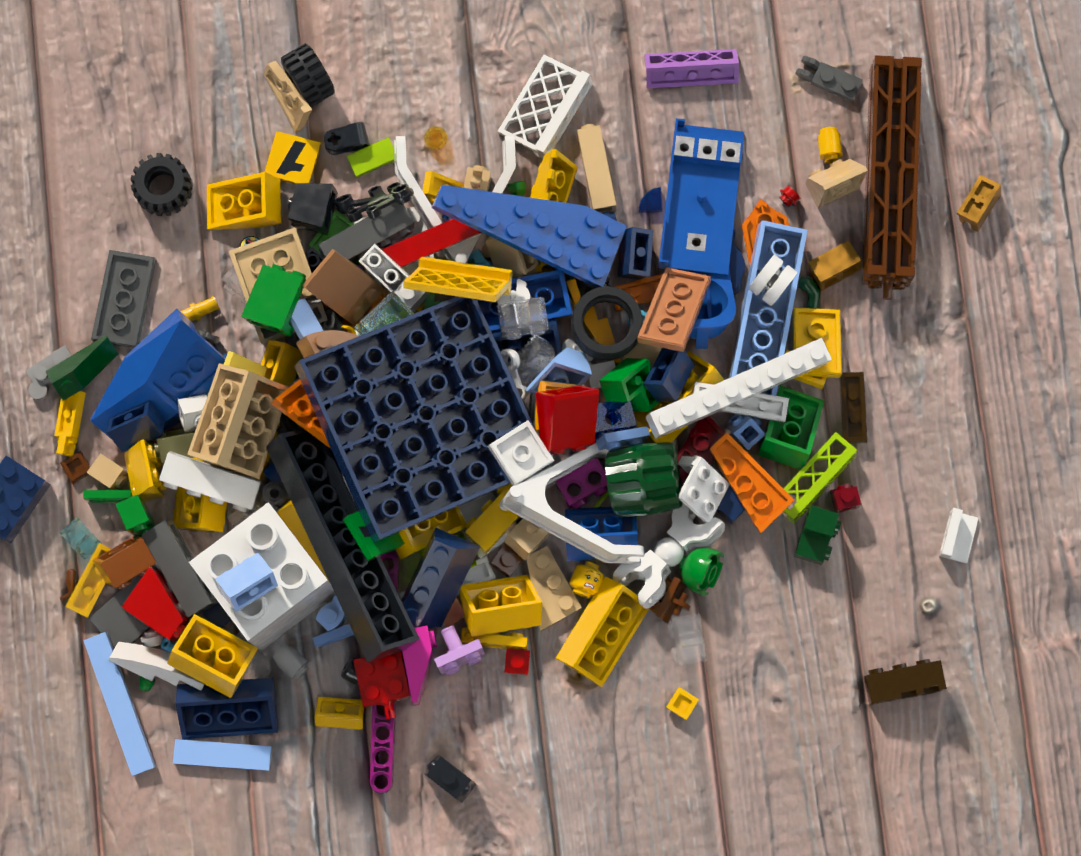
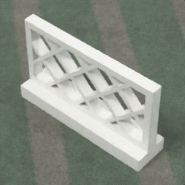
M543 55L500 126L498 133L504 137L514 136L516 143L538 153L539 157L543 158L547 152L555 148L591 88L593 82L590 74L584 71L579 72ZM546 63L555 67L556 73L543 77L542 70ZM569 74L576 77L572 84L562 85L560 77ZM558 78L560 88L547 91L545 82ZM542 83L545 92L532 96L530 91L532 86ZM562 92L563 100L561 103L551 106L549 96ZM546 97L549 107L536 110L533 101ZM531 102L533 112L520 115V106ZM550 112L552 118L549 123L540 125L537 115ZM535 116L537 126L524 130L522 120ZM519 121L521 131L516 133L506 131L509 124ZM539 131L540 138L536 145L527 141L526 134Z

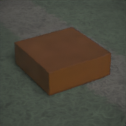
M81 451L60 463L72 484L89 475L87 471L91 466Z

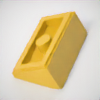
M317 697L315 725L318 727L363 729L365 707H363L362 700Z

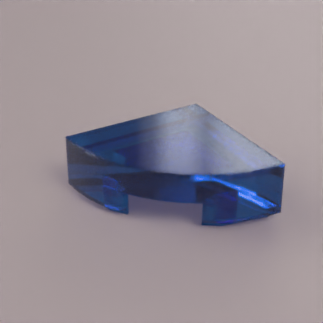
M661 187L654 188L643 196L639 205V213L662 212Z

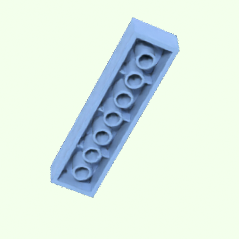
M763 220L759 223L728 379L784 355L808 230ZM775 254L784 261L780 271L789 265L798 273L775 303L770 306L762 300L766 292L765 289L759 295H755L748 287ZM778 386L764 391L762 394L776 396Z

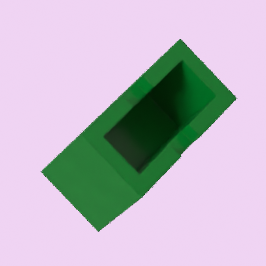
M138 494L115 504L126 530L133 536L138 535L142 537V534L156 526L146 502Z

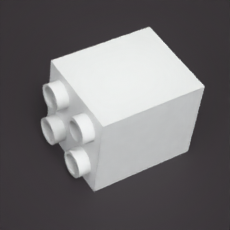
M269 502L189 562L247 641L261 651L335 596L328 579ZM259 553L273 571L278 586L235 612L222 595L215 579L225 571L242 563L245 559Z

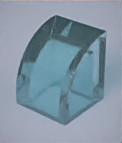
M78 517L60 532L69 545L84 560L94 552L98 543H101Z

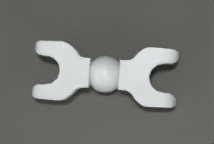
M683 503L681 508L673 510L672 527L667 531L669 537L659 540L654 548V552L649 550L644 557H640V562L633 564L621 563L613 573V580L624 586H627L634 580H644L645 585L638 594V601L642 607L651 608L665 594V580L671 573L669 567L679 564L684 556V552L688 555L696 548L711 547L725 531V523L722 520L714 517L710 522L696 525L693 523L696 514Z

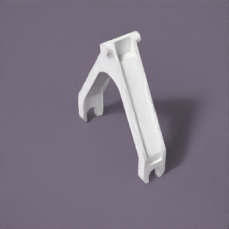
M395 136L394 162L396 177L401 185L408 184L413 189L414 194L411 196V201L428 229L442 224L407 167L405 136ZM505 136V140L502 141L503 173L492 192L503 193L515 170L514 136ZM481 233L443 249L442 252L448 261L466 263Z
M597 443L526 481L512 486L499 503L502 510L513 512L604 563L633 564L640 562V557H644L643 546L614 545L556 513L547 503L545 497V487L568 475L596 457L598 459H606L608 450H598Z

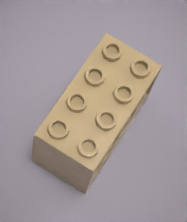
M219 363L187 455L259 479L268 455L266 446L272 442L282 414L270 402L289 387L253 372Z

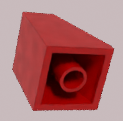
M577 385L535 392L540 439L547 450L550 451V454L565 453L564 449L572 448L573 451L585 450L586 445L595 444L599 389Z
M149 567L122 608L168 640L177 642L190 620L181 611L178 605L179 602L168 589L163 575L158 570Z

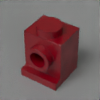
M844 484L830 490L836 513L857 509L862 505L857 486L853 487V485Z

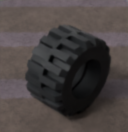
M304 43L281 57V64L288 78L310 107L335 94L334 85L327 71L309 45Z
M156 153L154 158L152 155H148V160L145 162L141 159L139 161L140 167L135 166L133 169L135 175H131V182L133 183L131 190L140 206L150 214L156 213L157 216H162L163 213L171 216V211L174 210L176 213L180 212L179 207L181 205L185 207L188 204L186 199H191L192 193L190 190L193 189L191 177L184 164L175 157L173 159L172 155L167 153L165 157L162 153ZM159 175L174 177V185L168 193L163 195L150 193L149 187L154 178Z

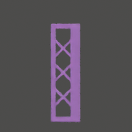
M736 49L644 54L647 88L739 83V61Z

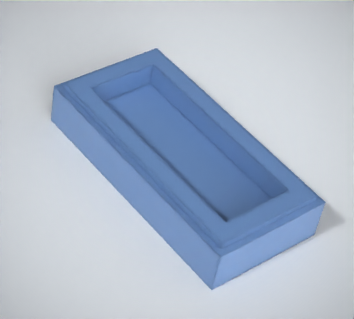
M350 624L313 637V641L317 648H321L350 637L354 633Z

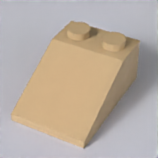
M839 159L830 164V168L824 171L817 169L811 172L807 178L806 186L817 208H820L859 190L868 170L866 166L851 159L846 161Z

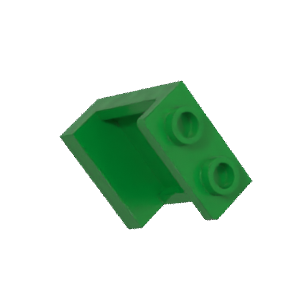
M273 264L272 267L262 265L241 317L250 324L291 337L294 328L289 322L304 287L302 285L306 281V275L294 270L292 273L286 272L285 268Z

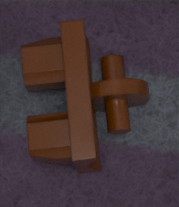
M676 577L673 579L666 578V594L663 601L659 600L651 608H648L665 623H669L673 614L679 616L682 609L689 611L691 608L690 605L685 603L689 596L684 593L686 585L681 582V579Z

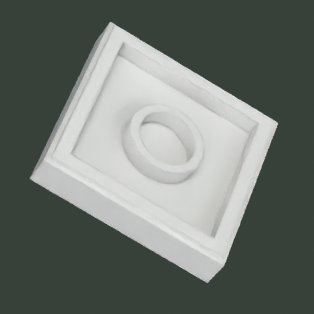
M529 420L488 445L489 450L513 486H516L554 461Z

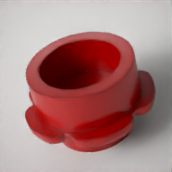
M789 186L784 190L780 189V200L788 207L791 205L797 206V202L801 199L800 196Z

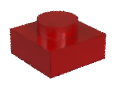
M506 649L504 673L528 675L530 651Z

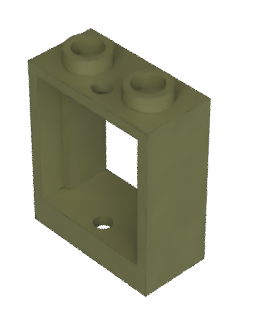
M182 427L163 431V435L156 439L157 443H154L156 457H161V462L165 463L167 454L171 451L194 458L187 454L196 430L185 432Z

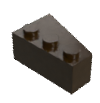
M930 659L916 661V665L907 667L906 663L892 666L893 670L884 672L883 668L868 670L869 675L863 677L869 705L938 693L947 689L941 660L930 662Z

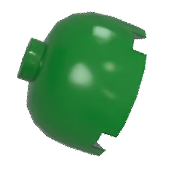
M699 547L691 551L688 556L685 555L680 562L684 584L691 591L701 596H707L709 593L706 590L708 587L714 588L720 576L723 563L719 562L720 557L724 558V554L713 548Z

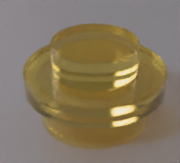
M437 126L429 128L424 135L426 145L433 150L443 148L447 143V133L445 130Z

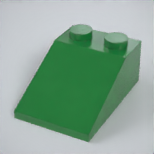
M780 386L776 396L789 398L786 421L768 420L764 431L766 435L762 438L758 456L801 470L805 466L812 450L824 400Z

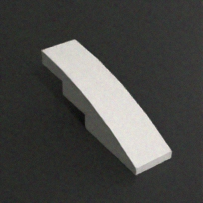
M118 642L109 658V661L150 681L157 676L177 686L179 680L199 690H202L204 686L200 681L168 665L170 652Z

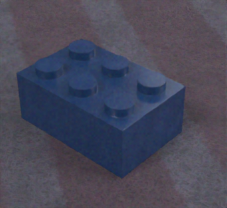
M7 455L0 463V537L11 544L51 484Z

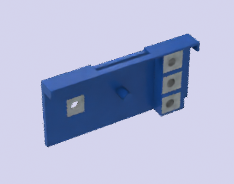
M676 118L658 268L665 269L667 267L688 272L728 276L744 132L684 125L685 119ZM708 151V152H710V154L707 155V154H704L703 152ZM698 239L701 244L694 246L692 241Z

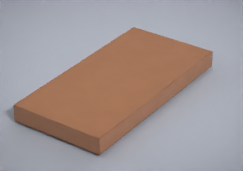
M665 267L638 334V343L684 352L711 283V276Z

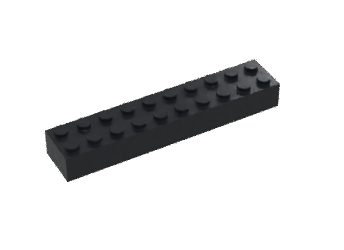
M304 428L279 434L266 448L367 663L406 650L417 642L419 637L381 557L378 556L368 561L343 520L348 515L358 512V509L329 448Z

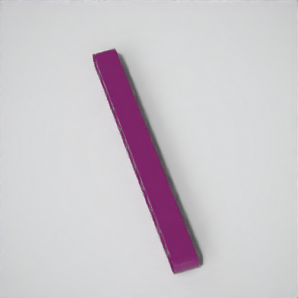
M393 550L380 557L383 562L386 560L394 562V568L388 571V574L399 595L400 558L396 550ZM393 703L394 711H395V710H396V703ZM379 705L372 706L370 785L378 793H387L393 787L395 718L386 720V716L378 714L377 709ZM381 727L389 729L390 734L386 740H379L377 737V731ZM380 751H386L389 755L388 762L383 765L378 764L376 761V756ZM381 775L386 776L388 779V785L384 789H378L375 784L377 777Z

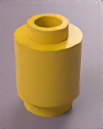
M836 127L820 129L817 136L819 157L825 160L826 163H833L843 156L841 134Z

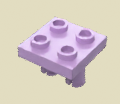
M454 626L447 627L441 631L449 649L446 654L434 658L441 675L444 673L447 676L458 672L460 670L459 667L468 663L471 666L482 661L481 657L485 656L479 639L462 645Z

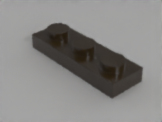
M842 372L839 378L842 437L850 444L867 443L864 372Z

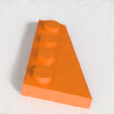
M728 433L722 436L710 448L709 451L759 534H761L794 502V499Z

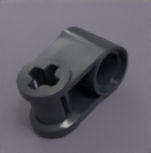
M363 122L331 129L324 135L325 149L331 155L359 151L370 146ZM336 139L338 145L333 146L331 140Z

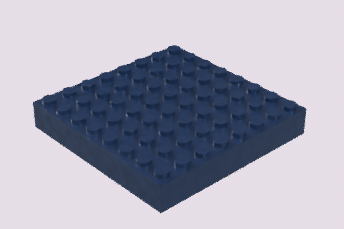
M454 297L301 359L294 366L373 543L510 485L511 482L489 450L488 445L529 420L535 430L477 299ZM551 463L548 464L547 466H545L544 468H542L541 470H539L538 472H540V471L546 469L547 467H549V466L551 465Z

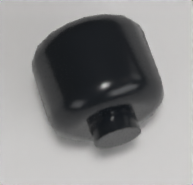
M350 658L341 672V677L356 685L358 680L353 661L356 658Z

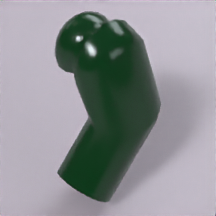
M801 277L798 280V287L805 290L808 294L806 308L818 309L821 294L819 286L812 277Z

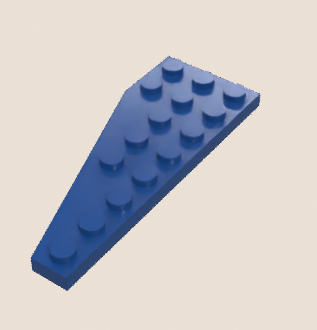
M442 185L439 188L431 207L596 288L604 286L627 227L584 205Z

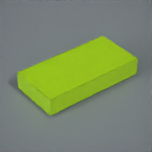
M389 137L347 156L356 178L394 162V147Z

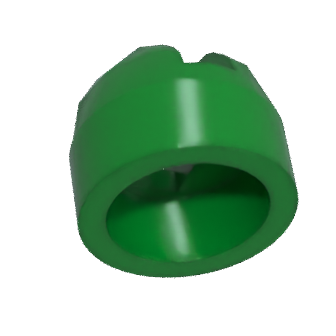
M525 181L507 184L510 195H525Z

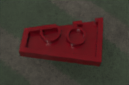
M710 416L698 420L695 427L692 428L684 446L677 454L678 463L682 456L693 457V455L702 457L711 467L716 463L709 450L726 433ZM680 466V477L683 487L689 474Z

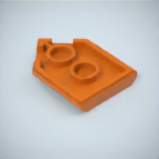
M761 199L742 224L749 268L759 223L763 220L789 226L788 217L777 212Z

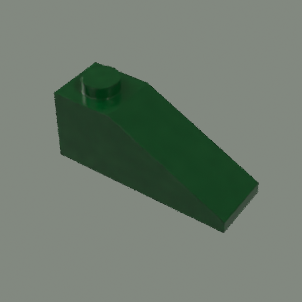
M105 335L45 372L64 401L84 389L118 355V352L108 336Z

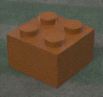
M132 536L92 560L106 585L113 588L119 587V589L132 583L131 578L136 575L143 576L149 567L156 564L144 540L136 536Z

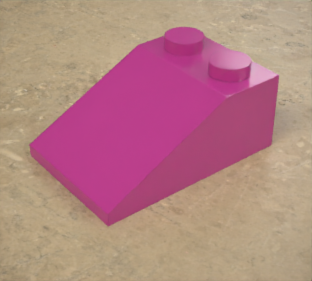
M428 626L415 628L419 640L402 651L414 706L420 705L434 656L433 647H437L434 630L430 631Z

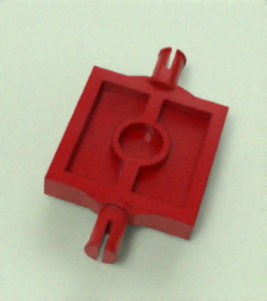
M402 651L367 663L365 657L354 659L363 707L381 705L384 706L386 720L396 718L393 703L400 699L411 697Z

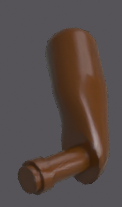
M68 569L66 572V585L69 592L60 596L61 601L69 598L75 589L76 571L74 569Z

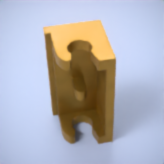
M980 174L957 212L960 222L962 224L968 222L971 224L972 230L979 232L1001 196V184Z
M848 240L809 261L808 266L811 269L809 272L820 290L823 291L859 272L862 260Z

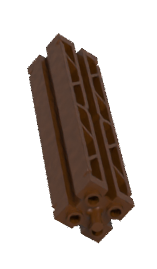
M875 55L869 70L866 168L868 171L865 182L862 285H868V288L879 289L882 288L883 284L884 300H892V291L904 290L905 287H909L915 277L922 58L918 57L894 59V56Z

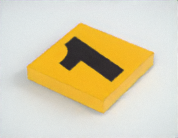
M276 131L264 172L279 178L280 181L292 184L311 183L322 145L321 142Z

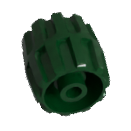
M673 443L637 444L607 452L605 459L607 486L611 506L616 516H648L679 509L683 506V502L679 499V493L682 489L680 465H678L677 450Z

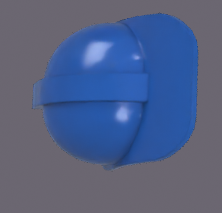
M730 269L728 276L696 273L711 276V283L689 337L690 339H695L696 349H708V339L719 336L735 317L736 305Z

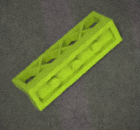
M837 432L832 435L784 488L789 495L796 494L797 503L790 510L787 508L784 511L787 519L793 524L801 518L857 456V449ZM836 440L846 448L841 455H830V446ZM817 460H828V469L825 472L814 473V464ZM811 468L812 473H806ZM803 477H812V486L808 490H798V481Z

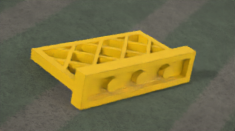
M421 257L419 259V267L403 281V288L496 302L501 295H509L511 293L512 270Z

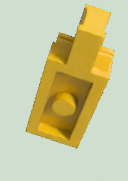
M79 391L64 401L61 398L54 435L57 437L58 442L56 454L67 457L74 455L84 407L85 392Z
M462 628L461 643L468 644L479 639L482 647L527 650L528 638L523 637L521 633H509V636L499 635L500 632L483 636H472L468 628Z

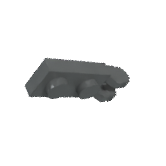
M802 57L801 62L804 65L817 71L813 75L807 70L798 68L795 75L811 82L813 86L850 102L854 101L863 79L826 63L819 62L814 58Z

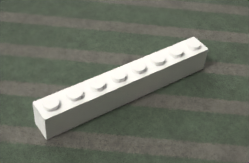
M820 338L655 410L645 418L655 439L824 366L832 358L823 339Z

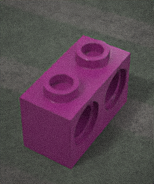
M597 457L555 481V485L569 509L574 506L578 509L588 503L587 499L593 495L599 497L608 492L606 473ZM591 474H597L601 477V482L597 485H592L588 482V477ZM570 486H578L581 493L576 497L570 496L567 493Z

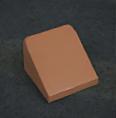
M455 598L444 620L446 627L453 626L464 619L463 608L457 598Z

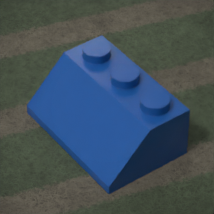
M612 507L565 509V518L614 545H638L637 516L618 517L614 514ZM566 542L567 561L597 559Z

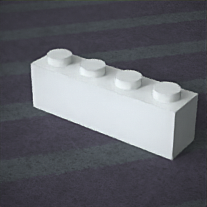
M171 451L167 454L159 478L160 481L164 482L163 486L177 490L179 486L187 489V494L196 497L204 494L210 496V501L221 505L224 504V501L232 503V508L242 512H246L247 509H253L262 482L261 480Z

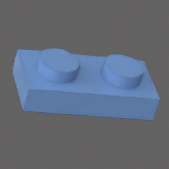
M646 426L606 433L596 443L598 450L607 449L609 452L620 449L625 445L643 444V441L650 434Z

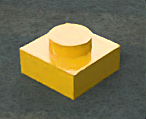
M678 687L666 708L687 720L699 699Z

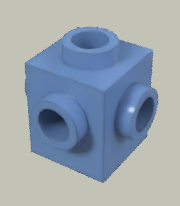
M735 414L730 419L729 424L726 425L731 431L729 435L738 444L741 443L747 450L766 435L759 427L762 423L756 417Z

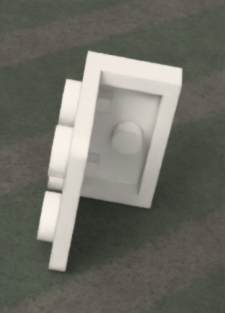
M693 455V457L682 456L678 465L689 475L679 493V499L704 522H710L730 484L702 457Z

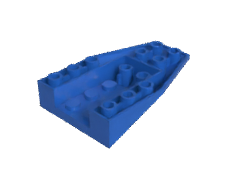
M176 309L124 357L90 421L109 437L106 432L110 417L150 400L164 418V430L181 422L179 419L178 399L202 394L208 396L218 364H224L227 354L222 355L196 331L194 324Z

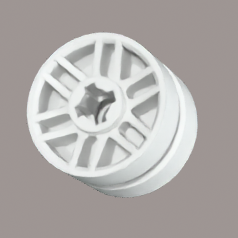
M775 254L748 287L755 295H759L765 289L766 292L762 300L770 306L775 303L798 273L789 265L780 271L784 261Z

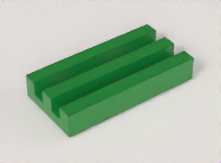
M83 490V499L88 503H119L132 497L131 490Z

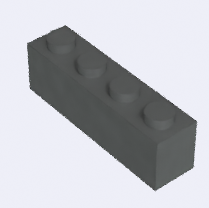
M393 203L381 209L382 214L374 219L367 217L320 243L319 251L325 259L330 251L334 249L354 263L360 260L374 244L382 250L392 245V241L400 237V239L409 236L413 232L412 229H414L415 222L404 204Z
M164 520L141 535L156 560V569L165 576L167 580L166 585L172 595L176 596L179 601L178 605L185 616L188 618L193 617L194 614L198 616L219 603L189 562L194 557L173 520Z

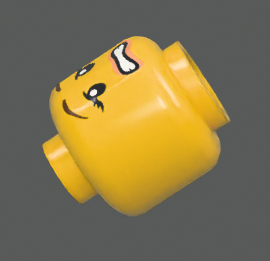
M586 561L585 565L579 564L574 568L569 582L574 594L588 599L597 594L604 579L603 573L598 570L599 566Z

